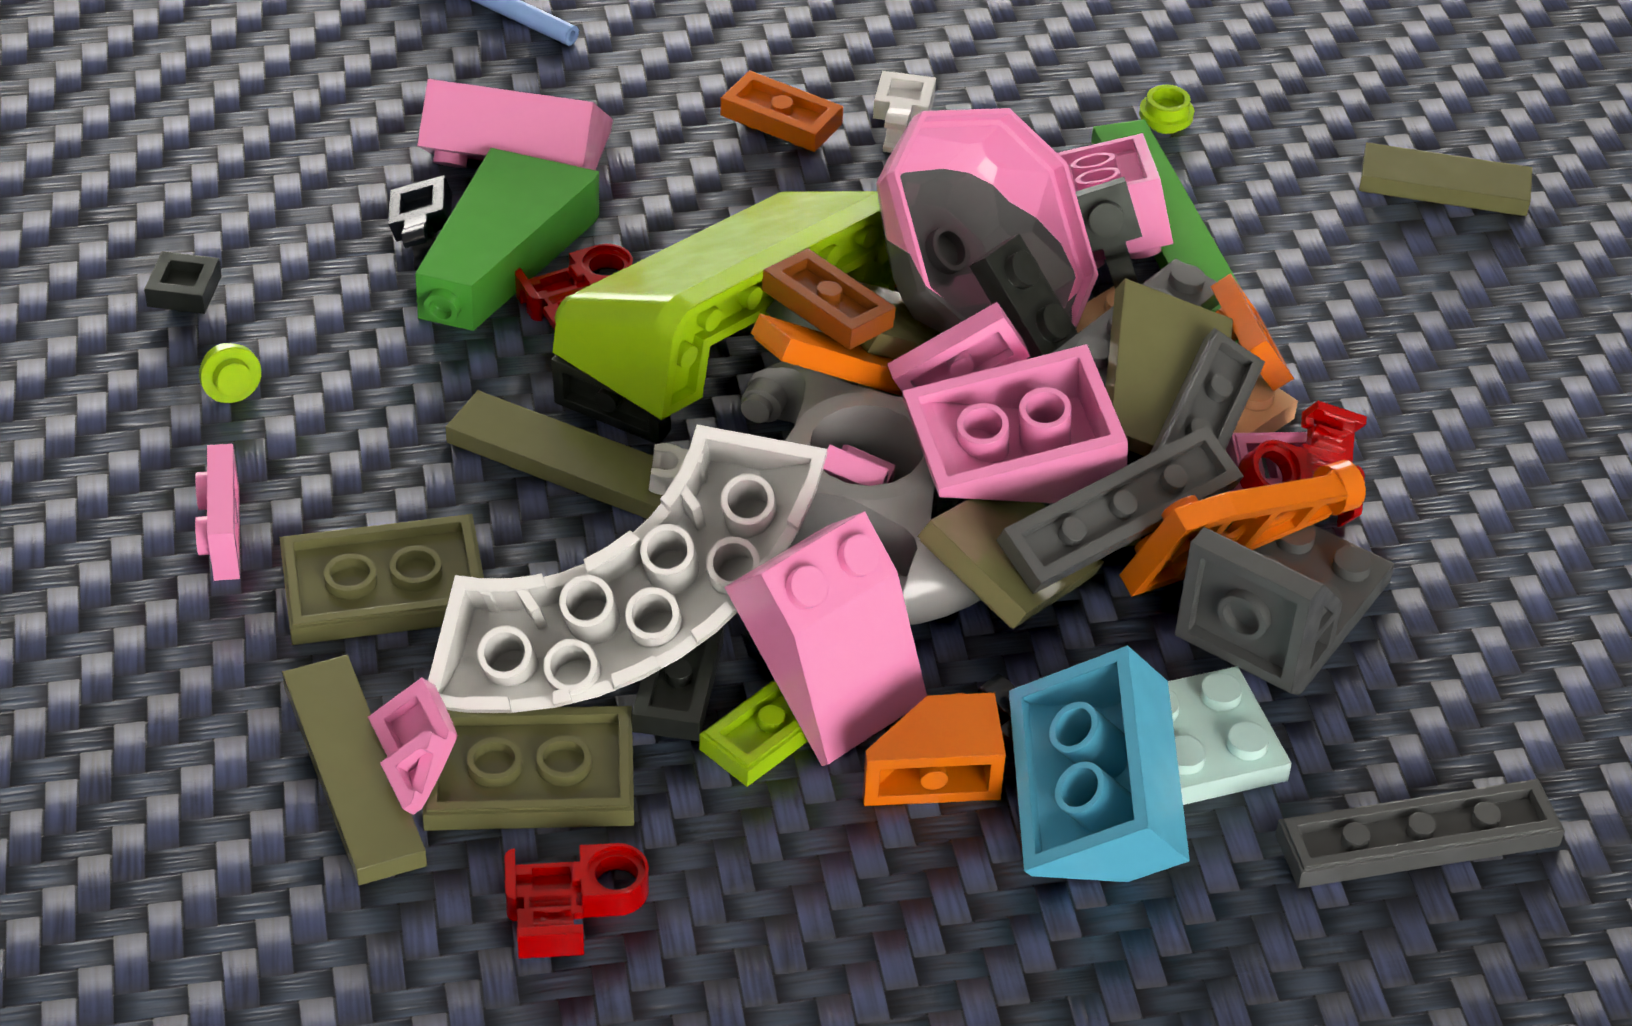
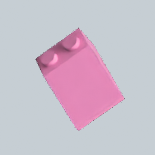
M1143 133L1058 153L1068 164L1075 192L1117 178H1125L1142 233V237L1126 241L1131 259H1143L1154 256L1161 251V247L1173 244L1161 179ZM1103 249L1092 252L1096 267L1099 268L1104 265L1106 258Z
M1087 344L902 391L903 401L939 497L1055 503L1127 466L1128 440Z
M865 511L825 526L724 587L821 766L830 764L901 718L927 696L898 572Z

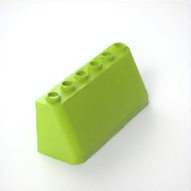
M779 192L575 294L569 295L560 303L555 314L556 325L552 353L662 420L703 398L710 346L755 323L760 313L769 315L765 311L774 298L761 290L764 269L808 248L855 280L895 290V282L889 266L883 234L878 192Z

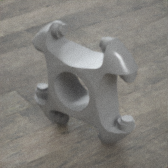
M783 361L774 363L752 375L741 399V411L749 420L756 423L772 422L777 419L792 422L795 426L785 441L828 449L829 444L842 449L843 445H850L896 465L893 482L873 486L847 483L828 475L823 470L814 499L790 547L827 525L865 511L898 572L910 625L921 624L948 616L981 600L917 537L930 520L955 507L961 498L939 497L902 397L860 387L855 382Z

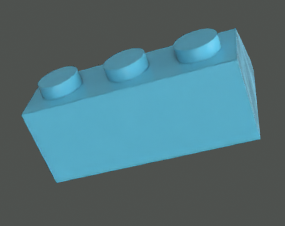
M1127 645L1009 690L1023 864L1026 873L1033 877L1130 882L1190 861L1168 681Z

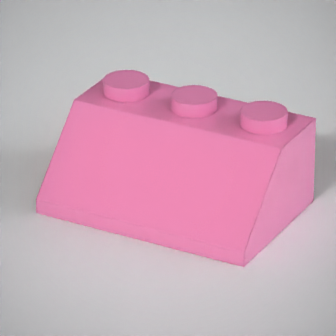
M428 79L417 146L430 154H434L433 163L457 168H466L467 159L483 161L490 148L596 170L610 135L613 119L594 102Z

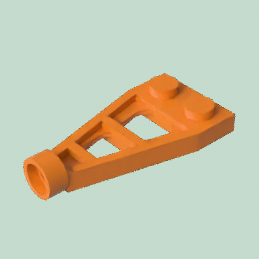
M1340 460L1317 468L1313 477L1308 479L1230 491L1202 500H1198L1195 495L1181 498L1163 511L1161 516L1164 521L1155 532L1149 534L1136 544L1134 549L1137 554L1119 576L1131 597L1184 580L1190 543L1203 527L1254 550L1325 520L1331 515H1338L1359 508L1363 504L1366 495L1363 476L1352 462Z

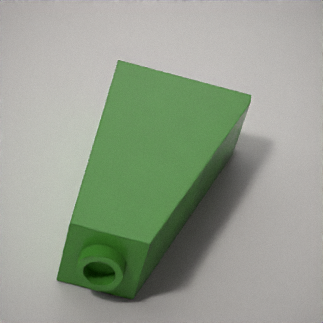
M490 148L415 273L418 319L472 331L479 327L516 293L515 271L518 268L522 269L528 279L533 278L596 222L599 217V171Z

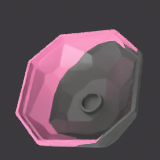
M1010 108L922 111L915 115L900 137L876 182L889 266L897 289L913 319L943 333L992 305L969 266L1003 241L1020 233L1076 329L1099 274L1067 162Z

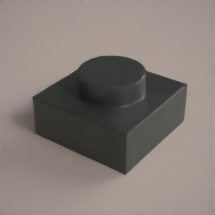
M162 251L144 288L147 307L205 314L222 277L219 258Z

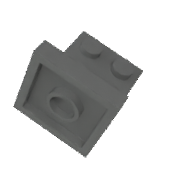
M1310 525L1254 550L1203 527L1190 543L1175 636L1291 694L1300 695L1389 584L1395 563L1315 525Z

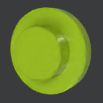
M1155 86L1148 91L1147 97L1141 101L1139 109L1140 119H1145L1148 126L1158 133L1172 134L1183 130L1191 125L1194 117V107L1190 102V95L1178 86Z
M223 343L214 346L205 354L199 368V380L204 391L210 398L221 403H235L244 400L256 390L261 379V365L257 357L249 348L240 344Z

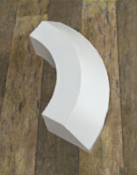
M697 424L690 448L679 472L665 494L660 498L661 504L634 532L629 530L609 546L583 559L584 564L543 577L542 573L514 578H475L455 575L428 681L436 686L447 710L465 713H516L556 708L599 697L638 682L679 660L714 635L737 613L724 587L790 547L801 528L816 494L828 454L827 449Z

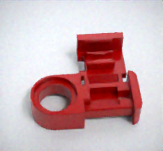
M598 244L569 253L568 268L528 279L522 269L518 268L515 271L516 296L520 303H526L527 313L532 320L543 321L542 315L544 314L555 330V314L560 303L566 297L610 276L593 273L597 269L614 268L620 271L633 265L632 255L627 249L619 245Z
M1322 401L1315 402L1302 411L1301 427L1307 429L1306 444L1304 443L1298 447L1279 440H1268L1254 448L1241 459L1238 466L1244 475L1240 481L1242 488L1248 489L1271 485L1260 473V458H1268L1276 463L1282 474V483L1312 478L1317 468L1340 460H1348L1353 463L1354 435L1356 431L1366 425L1367 416ZM1356 466L1360 470L1363 479H1365V474L1362 468ZM1363 504L1357 509L1338 514L1337 527H1342L1360 516Z
M623 843L579 845L580 861L516 865L515 848L508 850L504 856L506 911L510 920L517 921L518 959L584 955L583 924H574V919L623 916L638 910L646 902L649 894V866L644 854L637 848ZM615 869L625 870L636 878L632 885L618 890L602 886L597 879L603 873Z

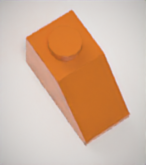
M995 693L928 695L866 750L863 781L864 806L1001 800L1006 753Z

